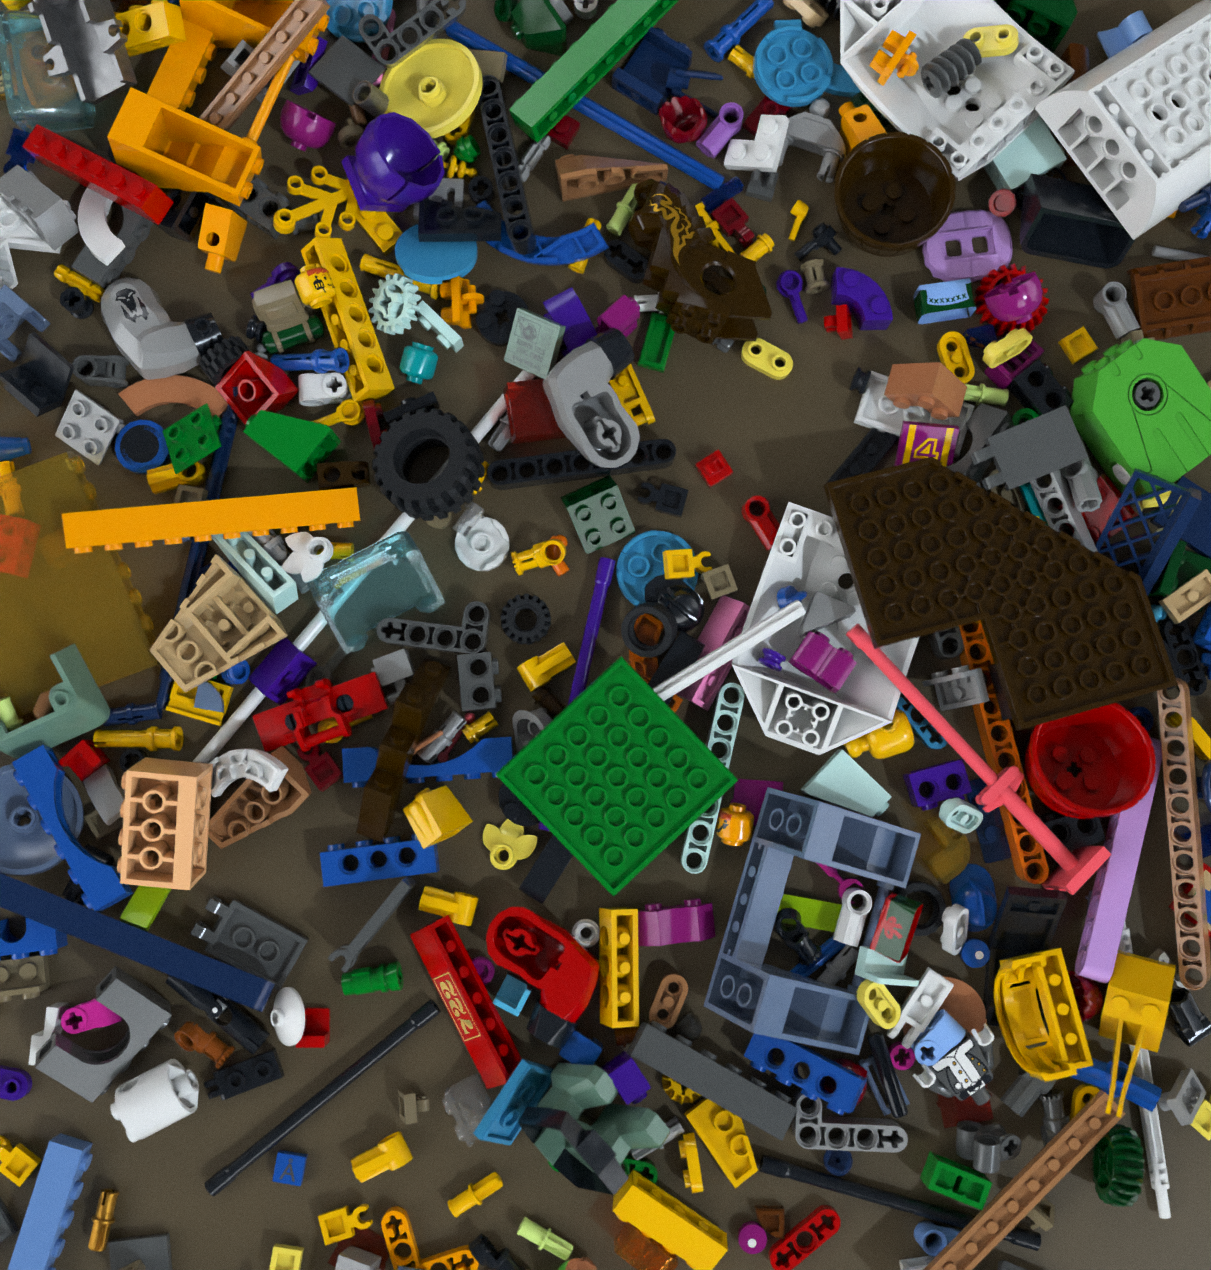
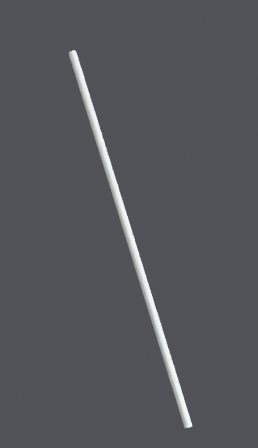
M522 370L472 429L471 433L478 444L536 375ZM449 458L435 473V475L429 480V482L436 479L445 470ZM405 512L397 518L295 639L293 644L298 649L304 652L415 518L409 517ZM255 687L193 762L209 764L266 696Z

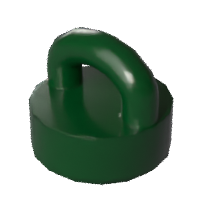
M495 0L494 13L496 18L500 22L511 23V12L517 6L518 1Z

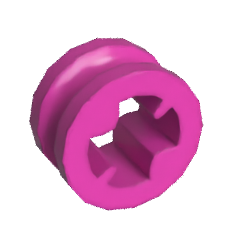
M895 1042L889 1046L888 1051L894 1068L907 1070L913 1066L915 1054L911 1047L906 1049L902 1046V1042ZM899 1049L908 1053V1056L903 1058L902 1063H899L896 1058L894 1059V1055L899 1054Z

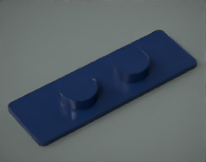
M981 778L969 781L972 792L967 793L968 802L983 814V820L976 828L984 862L992 863L1011 858L1012 855L999 807L986 813L982 809L985 805H978L975 801L976 796L987 784Z

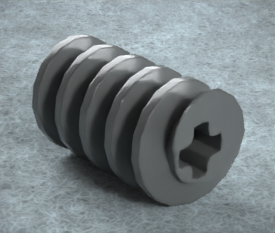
M960 39L955 45L950 46L946 51H943L939 56L933 58L931 62L926 63L922 67L921 80L930 96L939 98L942 92L949 91L951 86H956L959 83V80H964L967 74L971 75L975 72L976 66L982 63L980 51L975 43L970 39Z

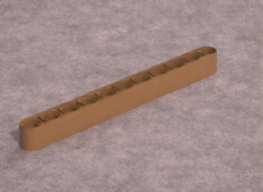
M1176 678L1180 695L1176 699L1171 698L1167 694L1166 688L1157 691L1179 977L1181 983L1186 988L1200 990L1211 978V958L1190 693L1188 684L1184 680ZM1172 711L1178 712L1182 716V723L1179 727L1173 726L1169 722V715ZM1173 740H1179L1184 744L1185 749L1182 755L1172 751L1171 743ZM1175 768L1185 771L1187 775L1185 783H1180L1174 779L1173 771ZM1177 797H1183L1188 801L1189 809L1187 811L1177 808L1175 804ZM1180 825H1184L1191 830L1190 839L1180 837L1177 831ZM1188 854L1191 856L1194 862L1193 867L1182 865L1180 855ZM1182 883H1191L1196 889V894L1192 896L1187 895L1182 889ZM1191 911L1195 913L1198 917V923H1189L1184 917V912ZM1187 940L1196 941L1200 945V952L1191 951L1187 947ZM1189 969L1199 970L1203 979L1194 980L1189 975Z

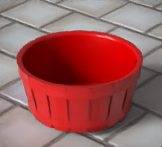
M1113 703L1035 725L1026 749L1025 771L1029 784L1036 796L1055 812L1078 819L1105 817L1132 808L1147 794L1155 776V751L1151 745L1152 741L1144 726H1141L1140 721L1131 712L1126 711L1124 707L1118 703ZM1071 762L1076 763V767L1082 769V772L1078 773L1076 778L1073 777L1071 772L1066 770L1067 767L1071 766Z

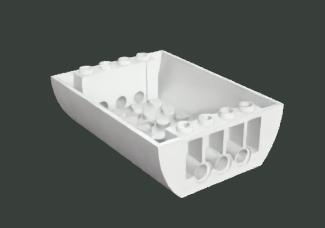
M1203 0L1191 6L1050 95L1035 107L1036 111L1133 240L1178 210V206L1182 201L1197 195L1201 189L1211 185V0ZM1172 100H1175L1179 104V107H1176L1173 104ZM1153 112H1156L1160 116L1161 120H1158L1153 115Z

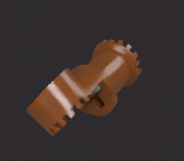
M191 1021L185 1022L174 1035L177 1044L186 1051L195 1050L199 1054L204 1053L216 1063L215 1067L219 1069L227 1061L225 1057L229 1058L236 1048L226 1045L216 1036L217 1033L214 1030L208 1035L201 1027H198V1024L193 1025L194 1022Z

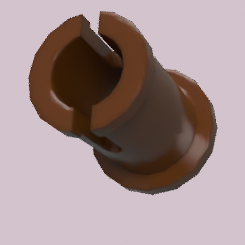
M641 1024L635 1027L614 1029L616 1045L626 1048L627 1044H631Z

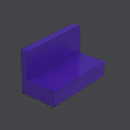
M285 637L277 643L249 676V680L263 695L282 705L288 698L287 691L297 688L317 663Z

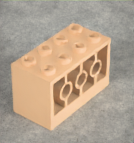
M145 757L126 770L121 783L122 789H125V800L122 801L120 807L123 828L120 830L118 838L119 845L122 846V855L117 863L120 884L190 890L205 875L213 764Z

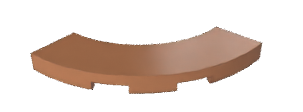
M180 375L161 379H144L118 393L137 416L152 408L168 405L169 403L184 404L194 409H198L207 403L212 416L217 415L221 418L228 406V403L215 387L201 380Z

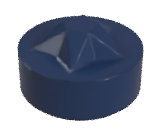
M826 1150L823 1159L826 1169L835 1176H844L849 1173L853 1166L851 1153L843 1150Z

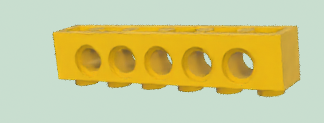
M315 237L301 250L305 265L315 264L316 267L327 269L334 284L336 293L332 297V302L321 307L334 347L344 348L349 355V367L344 375L353 401H365L373 398L374 400H380L394 390L395 387L342 238Z

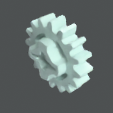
M397 273L394 276L387 274L386 281L379 279L380 287L372 289L375 297L369 298V302L373 303V307L368 311L374 314L371 322L377 324L376 329L391 335H395V333L403 334L404 328L411 329V320L417 321V317L414 315L415 311L421 310V307L417 306V301L421 299V296L415 294L419 287L412 284L413 280Z

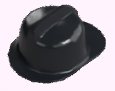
M665 574L656 576L648 583L644 595L645 602H656L667 607L675 617L677 631L686 632L692 630L701 622L705 610L703 600L698 593L681 579L665 580Z

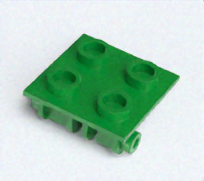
M207 403L163 430L175 474L180 473L222 447L217 433L222 421L217 415L212 416Z

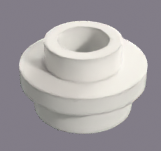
M581 919L573 926L572 934L585 948H588L598 942L599 926L591 919ZM589 928L592 934L590 937L584 938L581 935V930Z

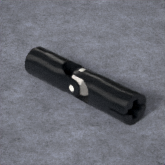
M169 976L165 981L168 986L191 1005L204 1010L209 1019L251 1054L254 1055L269 1037V1032L227 998L172 976ZM227 1007L232 1013V1020L229 1023L223 1022L218 1018L226 1012Z

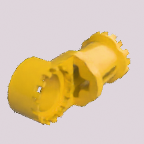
M549 539L533 545L531 549L519 553L516 551L511 552L512 563H516L514 565L515 571L520 576L523 575L524 571L538 566L544 568L559 564L565 558L567 551L562 541ZM554 544L560 548L561 556L558 559L553 560L547 557L546 547L548 545Z

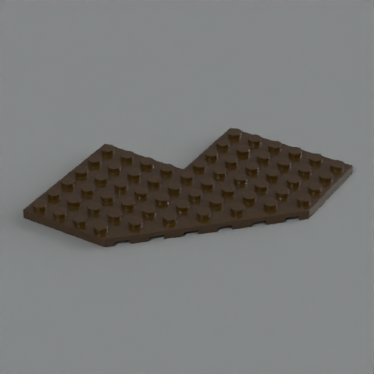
M934 457L829 482L823 486L874 649L981 621L1016 731L1178 685L1141 576L1132 571H1125L1115 565V561L1097 551L1092 552L1080 545L1081 542L1045 525L1046 522L1028 511L1023 512L1012 506V502L995 492H988L977 486V482L958 471L953 472L941 465L942 462Z

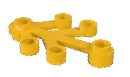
M323 166L313 167L311 181L314 184H325L339 190L330 193L304 184L303 179L299 176L293 175L288 178L287 191L290 194H300L315 201L291 211L289 209L276 211L273 218V226L277 232L290 234L294 231L297 221L323 211L321 221L316 224L314 233L316 237L330 238L332 233L331 224L337 204L347 201L346 209L340 214L338 224L345 231H350L354 228L358 203L348 179L344 180L328 174ZM316 173H320V174H322L324 177H323V178H318V177L315 176V174H316ZM297 183L300 187L294 188L290 184ZM280 217H287L290 220L283 221ZM347 218L351 220L352 223L347 224L343 222V219ZM319 229H326L328 233L322 234L319 232Z

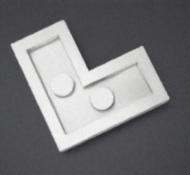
M761 114L755 140L730 139L724 166L729 170L755 171L758 169L761 172L776 173L790 120L786 115Z

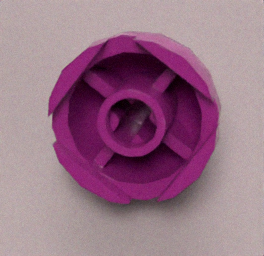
M286 100L280 115L281 129L287 137L292 139L290 145L302 151H306L307 147L314 149L323 147L330 141L335 131V122L289 100Z
M1035 272L1012 278L1013 282L1006 285L1002 283L984 295L986 306L995 318L1005 322L1016 321V324H1021L1033 317L1031 313L1039 307L1043 295L1040 279Z

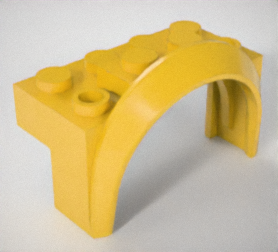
M1052 948L999 960L1000 968L994 981V1004L1003 1038L1016 1062L1031 1077L1045 1082L1078 1075L1076 1069L1093 1066L1061 948ZM1026 981L1030 982V983H1026V984H1022V985H1017V986L1010 987L1012 984H1017V983L1026 982ZM1036 989H1037L1038 994H1039V997H1040L1041 1005H1042V1008H1043L1044 1016H1045L1046 1023H1047V1027H1048V1030H1049V1036H1048V1033H1047V1031H1046V1028H1045V1025H1044V1023H1043V1019H1042V1016H1041V1013H1040V1009H1039V1005H1038V1001H1037ZM1046 1042L1045 1045L1028 1049L1027 1047H1025L1032 1044Z

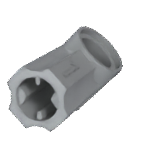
M1113 281L1106 284L1095 294L1093 305L1098 312L1103 313L1117 340L1123 338L1131 331L1138 330L1140 326L1126 301V288L1123 284ZM1105 294L1111 295L1114 302L1109 301Z

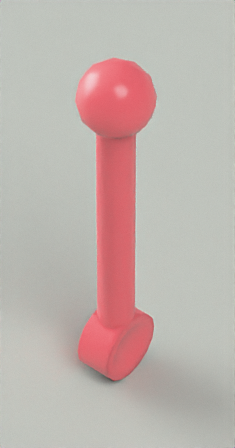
M468 712L465 714L466 724L474 722L475 715ZM465 725L451 740L453 743L437 756L440 762L448 761V754L463 732L461 730L465 728Z

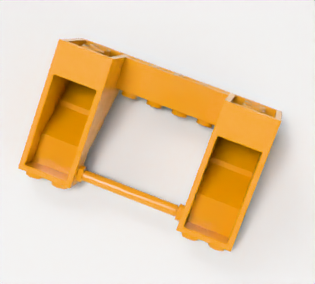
M179 0L186 41L169 46L147 94L132 87L130 88L107 136L116 164L150 181L159 188L208 192L240 207L243 199L250 197L253 189L251 181L254 174L259 175L263 168L264 159H262L261 147L256 142L294 61L299 60L306 63L309 54L312 56L315 54L319 44L317 37L320 31L325 32L330 16L327 15V12L323 15L275 73L247 136L240 138L186 113L185 110L193 105L196 96L195 88L197 84L203 83L207 72L205 67L208 61L214 60L217 47L220 49L235 48L243 39L255 49L294 0Z

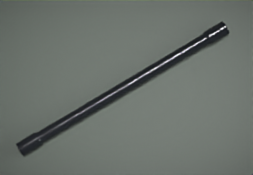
M432 999L427 1001L411 1014L409 1019L243 1154L204 1183L208 1193L212 1196L220 1193L238 1175L416 1030L421 1029L440 1014L441 1011Z
M763 1154L760 1160L759 1172L783 1179H792L963 1229L976 1217L797 1166ZM1015 1226L1002 1240L1038 1251L1041 1245V1234Z

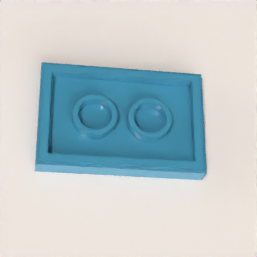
M522 1059L473 1134L479 1140L510 1146L522 1129L518 1122L525 1108L538 1105L551 1085V1072L554 1069Z

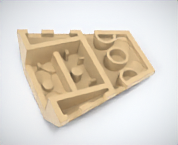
M217 554L211 560L212 564L205 575L202 574L195 583L197 586L189 598H185L179 606L181 609L176 617L168 622L149 650L184 692L197 687L288 636L280 619L247 581Z

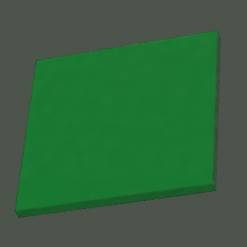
M622 656L612 663L496 772V776L613 897L738 781L731 771Z

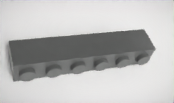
M652 1020L650 1025L642 1021L626 1053L779 1140H783L797 1111V1108L789 1104L791 1101L790 1097L777 1090L774 1095L765 1091L767 1084L752 1076L749 1081L740 1076L742 1070L728 1062L725 1067L715 1062L716 1055L703 1048L698 1053L690 1048L692 1045L691 1041L678 1034L675 1039L665 1034L668 1028Z

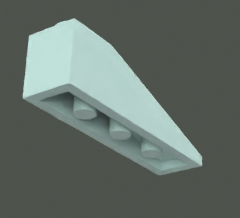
M247 531L240 532L241 538L223 539V534L211 535L215 543L248 584L276 615L298 600L296 582Z

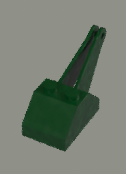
M994 0L1020 27L1052 53L1060 44L1078 13L1074 0Z

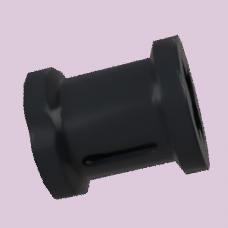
M69 287L61 293L60 304L72 316L82 320L92 315L94 311L92 300L85 296L78 288Z

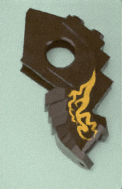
M648 179L637 184L634 196L641 209L636 211L631 217L628 230L636 246L644 247L651 251L642 284L659 292L655 308L668 315L666 323L671 325L672 331L678 334L686 333L702 343L711 345L715 339L756 341L758 332L753 319L770 320L772 310L755 266L756 261L711 246L715 240L711 227L706 228L703 216H699L695 204H690L684 192L681 193L678 188L673 187L670 183L666 184L661 180L659 182L654 179ZM714 265L721 266L730 272L733 280L718 275L719 273L706 268ZM704 284L713 286L721 295L712 293Z

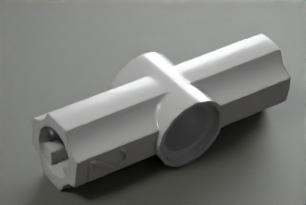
M1080 436V439H1081V441H1082V443H1083V445H1084V448H1085V450H1086V447H1085L1083 438ZM1089 457L1061 468L1062 475L1068 480L1076 509L1080 512H1092L1100 508L1099 505L1103 500L1096 482L1098 472L1091 466Z

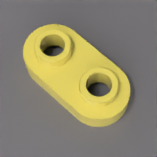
M1009 24L972 28L963 36V38L970 39L975 43L982 58L1011 54L1019 44L1018 31Z
M1025 328L1013 329L1000 341L989 343L983 351L982 360L990 368H995L1025 350L1031 343L1033 336Z
M757 338L756 341H746L742 347L741 358L748 366L775 380L784 379L790 374L793 360L787 352L761 338ZM751 348H759L760 353L753 354L751 352ZM775 361H783L784 366L777 367L775 365Z
M868 979L864 980L857 990L859 1004L876 1025L884 1029L893 1028L901 1016L899 1004L884 984H878Z

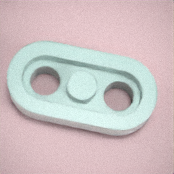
M953 798L942 803L939 818L948 827L967 834L974 831L983 820V814L974 805L960 798Z

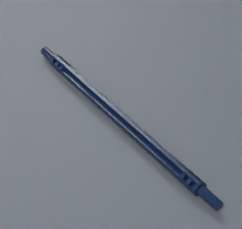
M235 386L233 387L234 397L238 395V387ZM229 404L226 412L222 414V424L218 431L222 447L213 452L205 490L208 491L207 500H219L239 421V417ZM194 537L192 539L173 619L181 608L179 606L184 599L189 598L197 586L195 583L201 576L209 541L194 542ZM161 665L158 678L161 679L156 702L158 708L166 709L172 682L175 680Z

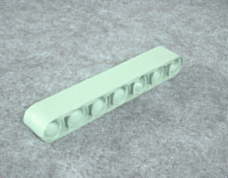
M736 683L725 684L718 691L706 746L710 750L716 742H720L725 746V755L718 759L728 769L745 697L743 688ZM727 688L734 689L738 694V699L733 704L726 702L724 699V691ZM721 715L728 716L732 721V726L727 731H723L718 727L717 721ZM722 796L713 804L710 812L703 813L686 829L680 862L689 873H700L707 865ZM697 825H704L707 828V835L702 840H696L692 835V831ZM692 852L699 853L701 856L700 864L694 868L686 864V858Z

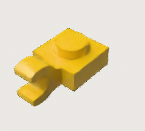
M0 1135V1161H2L0 1172L20 1187L42 1160L21 1143L17 1144L13 1149L10 1141Z

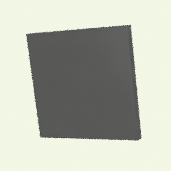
M342 35L312 67L309 75L352 107L355 104L352 97L355 86L363 80L373 84L385 71V67Z

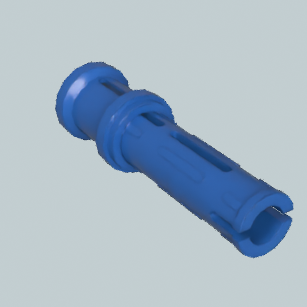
M756 0L731 24L723 25L717 36L704 43L707 55L713 61L721 62L724 54L729 49L735 48L737 44L739 45L740 37L774 7L773 0Z
M321 348L316 349L313 353L274 354L270 359V363L283 369V371L314 370L319 374H324L328 371L345 373L348 370L350 361L349 355L344 348H335L333 351H326Z

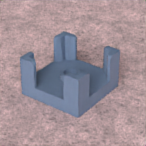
M4 285L0 289V352L14 363L21 356L22 352L8 340L12 333L25 320L40 332H43L51 323L23 298Z

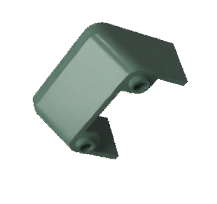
M75 643L50 655L63 682L52 687L49 692V701L54 712L10 732L3 721L0 720L1 752L19 759L41 745L50 748L55 747L101 726L109 719V706Z

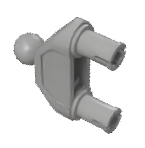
M817 98L810 104V113L802 112L788 118L790 121L778 166L783 164L787 147L791 145L822 155L823 160L817 173V178L823 181L827 171L825 183H832L838 163L845 158L846 146L831 120L826 119L830 113L829 102L824 98Z

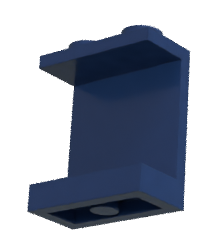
M651 27L644 35L643 41L625 68L622 70L618 67L612 75V88L657 116L659 109L662 108L663 103L668 100L672 93V89L666 88L671 65L688 70L691 65L693 52L683 42H676L668 37L662 29Z

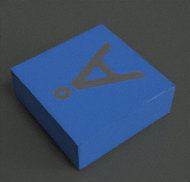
M279 1150L272 1182L301 1186L308 1154Z

